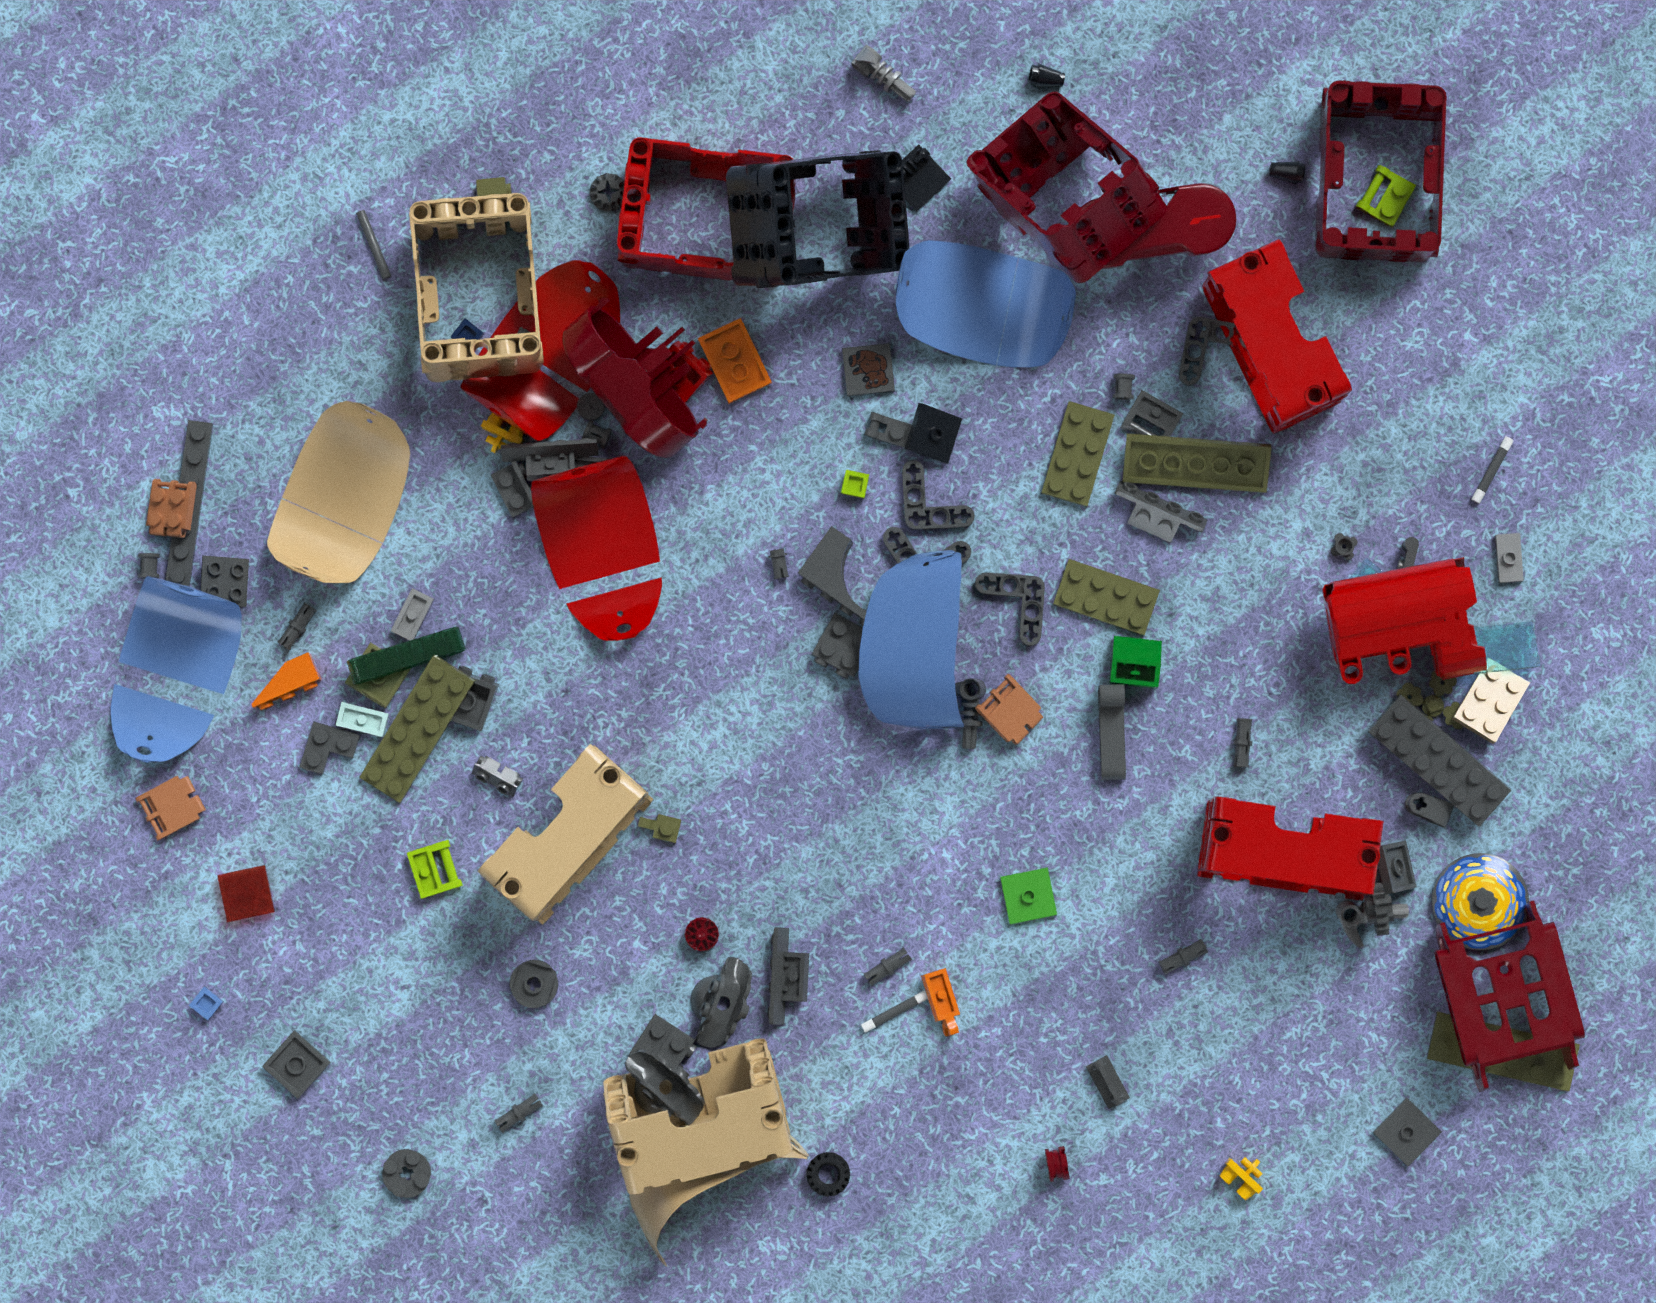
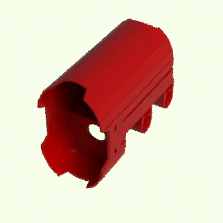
M1464 557L1359 576L1324 585L1322 593L1331 650L1342 679L1346 683L1355 684L1362 679V658L1383 654L1386 655V660L1393 673L1397 675L1405 674L1411 668L1409 649L1429 645L1435 673L1443 680L1487 670L1485 647L1477 645L1474 625L1468 624L1466 610L1477 603L1471 570L1470 567H1465ZM1397 657L1404 658V661L1400 664L1393 663ZM1348 667H1356V670L1353 673H1345V670Z

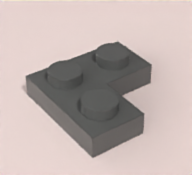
M313 721L299 767L324 774L330 752L354 758L360 735Z

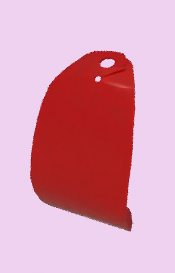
M572 260L554 267L536 280L540 338L544 361L542 365L588 392L591 387L577 375L566 355L562 340L563 332L566 327L589 307L597 306L601 298H608L610 300L602 309L611 314L620 323V302L615 283L600 268L591 262ZM589 271L596 273L600 278V282L594 281L589 276ZM590 287L591 291L587 292L585 288ZM517 301L490 338H495L496 335L517 334L520 327L531 333L536 332L535 317L520 314ZM483 347L478 356L485 355L488 350ZM542 370L535 373L513 376L469 378L463 380L460 385L461 390L490 410L494 415L537 441L544 440L556 432L577 408L579 400L578 397Z
M620 456L577 467L532 481L531 495L535 518L548 563L559 589L660 562L655 528L645 492L638 473L627 456ZM662 577L566 603L575 618L599 639L604 641L630 639L637 636L650 624L658 606L662 589ZM622 611V616H618L617 612ZM628 624L631 626V629L627 632H617V627Z

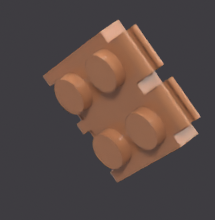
M153 479L146 526H150V535L185 538L186 530H191L197 488L195 482L184 484L179 483L177 480L161 482L160 479Z
M1007 674L1004 677L1005 680L996 690L992 689L989 692L990 696L981 705L978 704L975 709L1006 742L1012 741L1015 745H1018L1029 733L1024 726L1026 725L1029 729H1033L1043 716L1039 713L1041 707L1010 674Z
M175 776L135 798L137 803L140 802L147 815L145 817L147 822L150 821L157 834L155 836L157 841L201 819L199 814L206 810L198 795L192 798L189 797L196 790L188 776L182 779L179 776ZM145 799H147V801H148V803H149V805H150V807H151V809H152V811H153L152 814H151V812H150L148 806L146 805V803H145V801H144ZM155 818H157V820H158V822H159V824H160V826H161V828H162V830H163L162 833H161V831H160L158 825L156 824V822H155V820H154Z

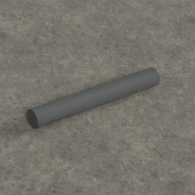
M361 210L356 215L383 280L391 277L390 271L365 210Z

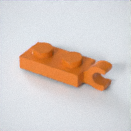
M946 968L922 975L921 978L935 1022L942 1020V1029L945 1037L959 1033L954 1016L960 1015Z

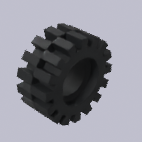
M833 1152L818 1154L808 1165L807 1181L810 1188L817 1194L826 1197L835 1196L842 1192L849 1183L850 1169L848 1163L842 1156ZM824 1165L834 1166L838 1171L836 1181L831 1184L822 1182L819 1178L821 1167Z

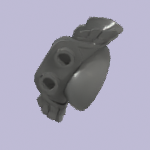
M728 957L719 975L703 978L692 990L690 999L692 1010L701 1021L695 1040L702 1046L715 1048L726 1044L734 1033L737 1022L741 1018L745 1019L748 1015L749 1005H747L746 999L751 990L752 972L738 958ZM722 996H726L729 999V1006L725 1010L717 1008Z
M639 1050L626 1059L624 1063L625 1068L636 1080L634 1096L642 1110L649 1114L667 1110L669 1117L674 1115L688 1126L695 1121L703 1110L705 1101L698 1089L689 1083V1074L683 1068L678 1066L675 1069L666 1060L649 1050ZM663 1080H668L672 1084V1090L668 1094L660 1092L659 1085Z

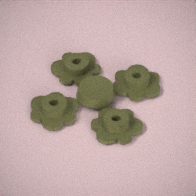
M1434 670L1431 673L1432 680L1429 681V686L1433 688L1435 695L1426 697L1424 701L1422 695H1420L1421 688L1414 687L1412 683L1407 682L1402 686V689L1397 690V696L1401 693L1413 705L1420 706L1422 704L1424 713L1432 721L1431 717L1438 716L1443 711L1447 725H1452L1455 729L1463 728L1461 724L1452 720L1460 704L1454 701L1451 706L1444 708L1442 699L1438 697L1444 695V693H1452V687L1457 683L1456 677L1443 680L1436 675Z

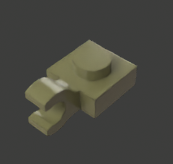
M658 814L656 821L640 817L638 827L654 830L652 838L676 843L681 819Z

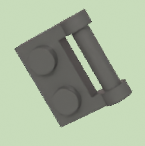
M1141 390L1120 428L1135 434L1158 436L1133 422L1132 420L1136 415L1163 430V436L1170 437L1183 413Z

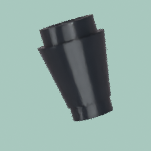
M1038 63L1031 66L1028 83L1034 84V87H1063L1065 73Z
M1300 161L1271 162L1270 177L1295 185L1303 183L1305 164H1300Z

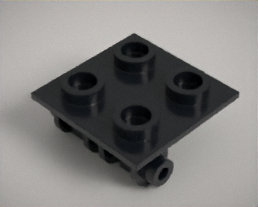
M919 144L902 159L906 201L918 211L951 178L933 160L928 150L922 148Z

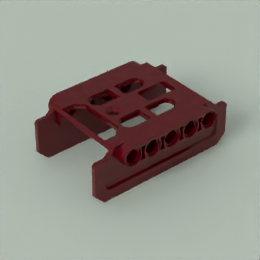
M1534 900L1524 905L1527 916L1526 923L1452 941L1449 938L1445 922L1439 923L1435 927L1439 950H1435L1434 953L1463 1063L1465 1067L1471 1066L1474 1081L1479 1092L1489 1088L1485 1073V1067L1560 1048L1568 1070H1573L1579 1066L1575 1040L1585 1038L1583 1023L1557 928L1554 922L1542 923ZM1527 927L1530 940L1523 950L1478 961L1466 955L1464 941ZM1531 956L1535 959L1541 981L1529 984L1524 983L1520 968L1522 957ZM1505 965L1508 967L1506 974L1500 972L1501 966ZM1483 967L1488 971L1493 988L1492 993L1477 996L1472 977L1475 968ZM1544 990L1549 1014L1545 1019H1537L1533 1015L1528 994ZM1494 1002L1497 1003L1502 1023L1499 1030L1491 1031L1486 1027L1480 1006ZM1524 1006L1532 1039L1514 1043L1506 1010Z

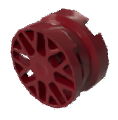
M704 917L695 918L687 925L685 938L689 946L694 950L706 951L714 947L718 942L719 930L712 920Z
M1060 1146L1052 1151L1045 1149L1050 1182H1054L1056 1176L1057 1179H1070L1065 1147Z

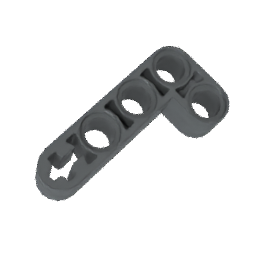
M1124 684L1098 686L1101 780H1126Z

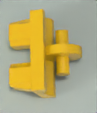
M491 413L487 421L483 420L481 424L482 429L497 436V438L488 435L485 440L493 445L491 452L496 454L498 449H501V445H508L502 442L503 439L511 443L523 444L524 440L522 437L524 433L512 425L509 431L502 429L501 426L504 420Z
M1244 1157L1240 1161L1246 1167L1243 1170L1229 1158L1225 1162L1226 1166L1219 1176L1228 1185L1239 1176L1244 1183L1236 1192L1245 1201L1255 1193L1259 1194L1263 1188L1249 1174L1252 1173L1257 1179L1263 1174L1256 1168L1260 1161L1256 1158L1251 1163Z

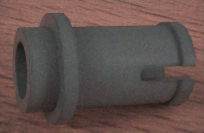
M784 548L771 550L770 556H768L772 561L774 579L789 577L785 559L787 553H784Z

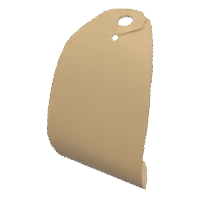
M350 401L336 403L321 414L298 456L270 529L267 546L277 561L293 571L323 583H351L356 581L365 572L382 546L401 500L409 468V445L394 420L364 404Z
M790 1135V1140L795 1145L792 1144L793 1150L785 1156L777 1157L776 1154H771L767 1156V1159L751 1163L749 1161L741 1162L739 1168L685 1182L675 1179L670 1182L671 1184L655 1188L648 1186L643 1189V1193L629 1194L630 1203L647 1241L653 1251H656L655 1254H658L659 1260L667 1267L665 1260L657 1249V1241L660 1231L669 1217L683 1203L756 1165L778 1158L807 1159L808 1153Z

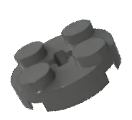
M529 960L521 963L514 969L510 977L512 995L518 1003L528 1008H538L547 1005L554 999L558 991L559 981L555 970L548 963L541 960ZM537 977L541 987L532 991L530 990L531 986L527 982Z
M411 1149L398 1150L391 1154L383 1165L382 1177L384 1184L395 1196L404 1198L417 1196L429 1184L431 1178L430 1163L418 1151ZM406 1166L407 1169L413 1170L414 1173L410 1175L411 1180H407L405 1177L400 1178L401 1176L399 1175L403 1172V1167Z

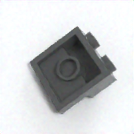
M834 613L812 652V655L815 657L814 662L825 668L828 664L836 668L835 673L845 679H848L849 676L854 678L859 670V650L863 628Z
M459 666L458 669L476 681L451 721L482 731L489 710L493 705L499 684L495 683L496 678L490 675L482 674L479 677L472 674V669Z
M654 1014L629 1055L639 1050H649L666 1060L675 1069L678 1066L684 1068L680 1065L685 1057L690 1058L697 1046L693 1044L695 1042L694 1038L657 1014Z

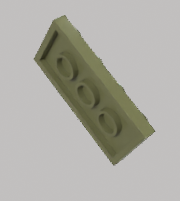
M1071 401L1068 402L1041 494L1085 507L1088 506L1115 414Z
M1068 559L1053 605L1145 636L1160 590Z

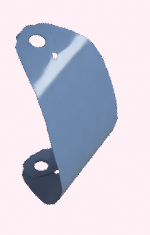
M932 240L915 244L905 252L896 284L898 317L903 328L910 336L952 355L992 365L997 363V366L1037 367L1047 364L1056 355L1068 334L1076 298V290L1067 274L1063 271L1022 258L1018 260V257L976 246Z
M944 550L915 554L886 571L879 578L871 594L859 650V680L869 709L878 720L884 723L915 729H959L956 727H964L957 704L954 676L962 566L961 554L959 552Z
M147 576L135 604L119 663L224 695L240 644L242 614L239 605L189 586ZM114 683L110 710L116 745L120 751L142 762L168 761L184 753L203 737L215 715ZM153 736V739L148 740L147 737ZM139 747L147 748L151 754L143 755L138 753L136 749Z

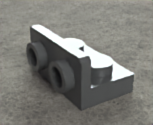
M513 461L509 466L491 474L512 518L533 508L531 486L529 487L525 480L527 476L523 464L518 465L516 461Z

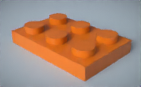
M741 318L698 338L729 404L772 384Z

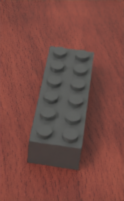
M1401 693L1368 729L1370 734L1479 827L1511 792V788Z

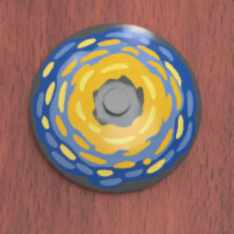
M1475 853L1454 860L1439 874L1432 890L1431 906L1437 925L1445 922L1451 941L1525 923L1527 918L1524 905L1529 902V894L1525 881L1514 866L1495 855ZM1521 928L1464 941L1463 944L1465 948L1472 950L1494 949L1509 942L1517 935Z

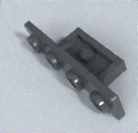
M589 438L501 445L503 462L526 461L527 481L537 480L574 469L575 457L599 455L597 439Z
M1119 481L1115 494L1136 503L1128 520V524L1170 543L1180 523L1197 531H1204L1208 520L1198 512H1190L1183 509L1176 502L1165 501L1153 492H1145L1138 489L1133 483Z
M774 927V933L771 937L773 952L770 960V968L772 970L771 982L769 983L770 1006L768 1007L767 1015L769 1024L784 1025L786 1001L807 1002L810 953L788 952L789 928Z

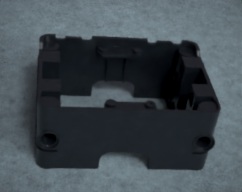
M881 150L862 151L859 153L733 166L727 171L726 183L734 263L731 268V275L736 285L770 288L827 281V279L900 271L903 256L910 249L903 161L898 152H881ZM843 160V170L855 176V178L842 179L843 199H857L859 226L846 228L847 247L861 248L853 252L850 257V263L853 268L825 271L824 260L821 257L799 260L796 258L795 220H793L790 180L814 177L816 174V164H831V161Z

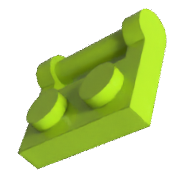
M1378 165L1372 182L1362 200H1358L1355 207L1393 228L1416 185L1393 173L1388 168ZM1384 178L1391 182L1375 209L1370 206V203Z
M449 840L407 852L421 899L463 886L461 879H458L449 851V847H451ZM440 851L449 882L442 884L433 852Z

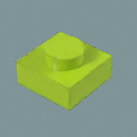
M846 470L841 494L865 499L869 474Z

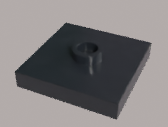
M918 403L904 449L948 464L962 418L926 404Z

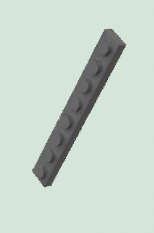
M188 420L179 482L184 484L195 482L197 485L191 530H186L185 538H171L166 581L189 587L191 584L213 423Z

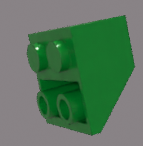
M1114 636L1109 684H1124V686L1157 689L1159 687L1162 641Z

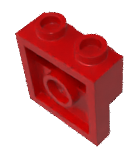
M680 341L673 343L669 347L672 355L665 361L667 362L688 343L684 341L682 343ZM692 347L670 365V375L685 362L692 368L672 386L685 403L713 374L709 370L711 368L710 363L703 358L698 359L692 354L694 351Z

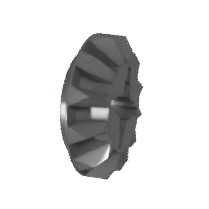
M605 173L597 176L590 187V198L593 204L598 209L608 212L621 208L625 185L624 180L617 174ZM607 182H609L611 189L619 190L612 193L611 202H609L606 194L600 193L606 190Z

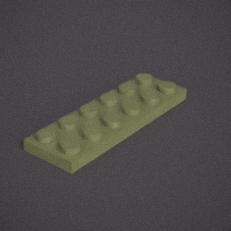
M1127 433L1122 482L1267 493L1272 447L1271 444Z
M433 655L359 778L401 803L476 680L440 657Z
M1437 1011L1426 1059L1471 1069V1066L1465 1067L1450 1014ZM1485 1022L1486 1027L1491 1031H1497L1501 1028L1499 1025ZM1511 1028L1514 1043L1532 1039L1531 1033ZM1575 1043L1576 1055H1578L1580 1044ZM1560 1048L1485 1067V1072L1570 1092L1574 1069L1568 1070Z

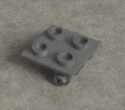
M202 555L200 591L234 602L239 607H246L249 559Z

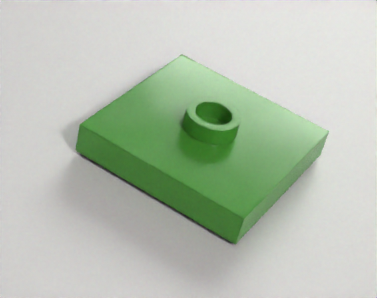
M1048 867L1000 877L1009 924L1057 915Z

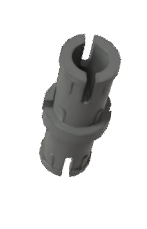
M304 602L294 619H290L288 622L290 625L277 642L291 650L300 634L306 631V625L317 610Z
M1237 718L1236 739L1233 740V745H1235L1234 767L1249 768V752L1253 742L1250 741L1252 719Z
M1199 939L1188 947L1177 949L1176 953L1158 961L1163 973L1167 975L1183 965L1185 967L1190 965L1191 961L1208 953V950L1203 940Z
M903 947L889 958H883L880 964L863 974L870 985L874 986V984L889 974L890 976L895 974V970L912 959Z
M534 1093L519 1105L514 1104L511 1106L512 1109L495 1119L494 1121L497 1126L507 1121L500 1126V1131L504 1133L519 1121H525L526 1116L543 1107L540 1100L531 1105L538 1100V1096Z

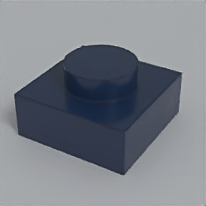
M465 318L450 337L452 339L480 340L484 332Z

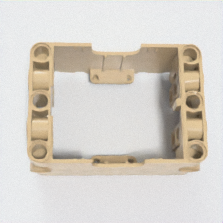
M520 193L491 194L486 196L418 201L412 204L409 217L416 277L422 373H425L427 379L431 382H445L469 378L513 376L539 371L544 361L540 338L532 246L530 202H528L525 195ZM506 221L510 222V228L516 232L521 233L527 230L526 239L528 241L526 245L529 246L530 267L519 268L516 271L518 308L520 314L535 317L536 332L496 335L495 338L480 340L460 338L426 341L425 324L435 323L439 320V305L436 278L434 276H421L418 239H430L433 235L434 227H437L439 240L457 239V224L467 223V229H475L474 223L485 222L487 236L506 235ZM479 347H485L488 350L483 356L475 354V350Z
M592 744L579 755L576 762L551 789L560 797L563 807L549 826L539 836L535 837L527 830L522 831L517 827L478 870L485 880L532 921H539L542 925L554 914L552 907L556 903H561L571 892L570 887L575 882L580 884L618 841L616 835L621 830H626L635 819L634 815L637 811L642 810L644 812L654 800L648 795L649 793Z
M754 1039L747 1043L708 1052L711 1063L710 1070L706 1074L688 1079L689 1083L698 1089L705 1101L703 1110L689 1126L674 1115L669 1117L667 1110L654 1114H649L642 1110L634 1096L636 1080L630 1073L612 1076L604 1080L603 1095L606 1104V1118L617 1160L629 1194L643 1193V1189L648 1186L655 1188L671 1184L670 1182L675 1179L685 1182L739 1168L741 1162L749 1161L751 1163L767 1159V1156L771 1154H776L777 1157L785 1156L793 1150L783 1098L771 1053L765 1039ZM663 1080L659 1085L660 1092L662 1094L670 1093L672 1090L671 1082Z

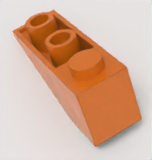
M307 652L286 661L253 701L252 707L255 709L259 708L262 711L274 705L273 701L279 698L282 701H286L295 697V692L300 689H304L306 692L318 687L317 682L322 679L311 654Z

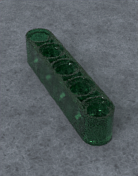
M452 627L346 661L353 684L358 685L429 663L433 655L443 659L466 650L459 627Z

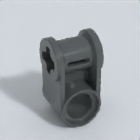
M1424 793L1410 794L1405 800V808L1409 813L1446 828L1454 808L1452 803ZM1420 798L1419 802L1423 805L1421 808L1416 809L1413 801Z

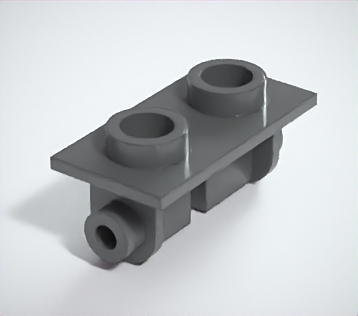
M480 756L472 770V774L475 775L476 779L483 783L488 782L495 786L502 794H509L514 797L517 787L520 786L523 780L520 774L506 766L500 773L498 769L501 763L488 756Z
M1107 1055L1086 1066L1108 1109L1130 1098Z

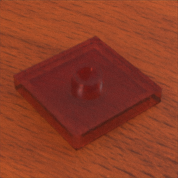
M266 865L217 875L227 923L275 913Z

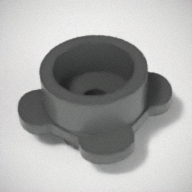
M1342 533L1336 534L1331 554L1333 556H1343L1346 560L1352 559L1354 557V547L1358 544L1357 539L1344 536Z

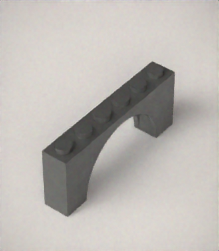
M831 526L799 570L798 574L802 577L800 582L811 590L815 586L822 591L821 597L830 603L835 600L841 605L839 609L850 617L852 614H855L860 618L859 623L863 626L867 611L851 599L844 580L845 561L854 543L850 538Z

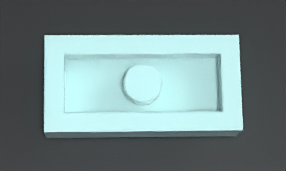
M341 702L336 726L384 737L389 714Z

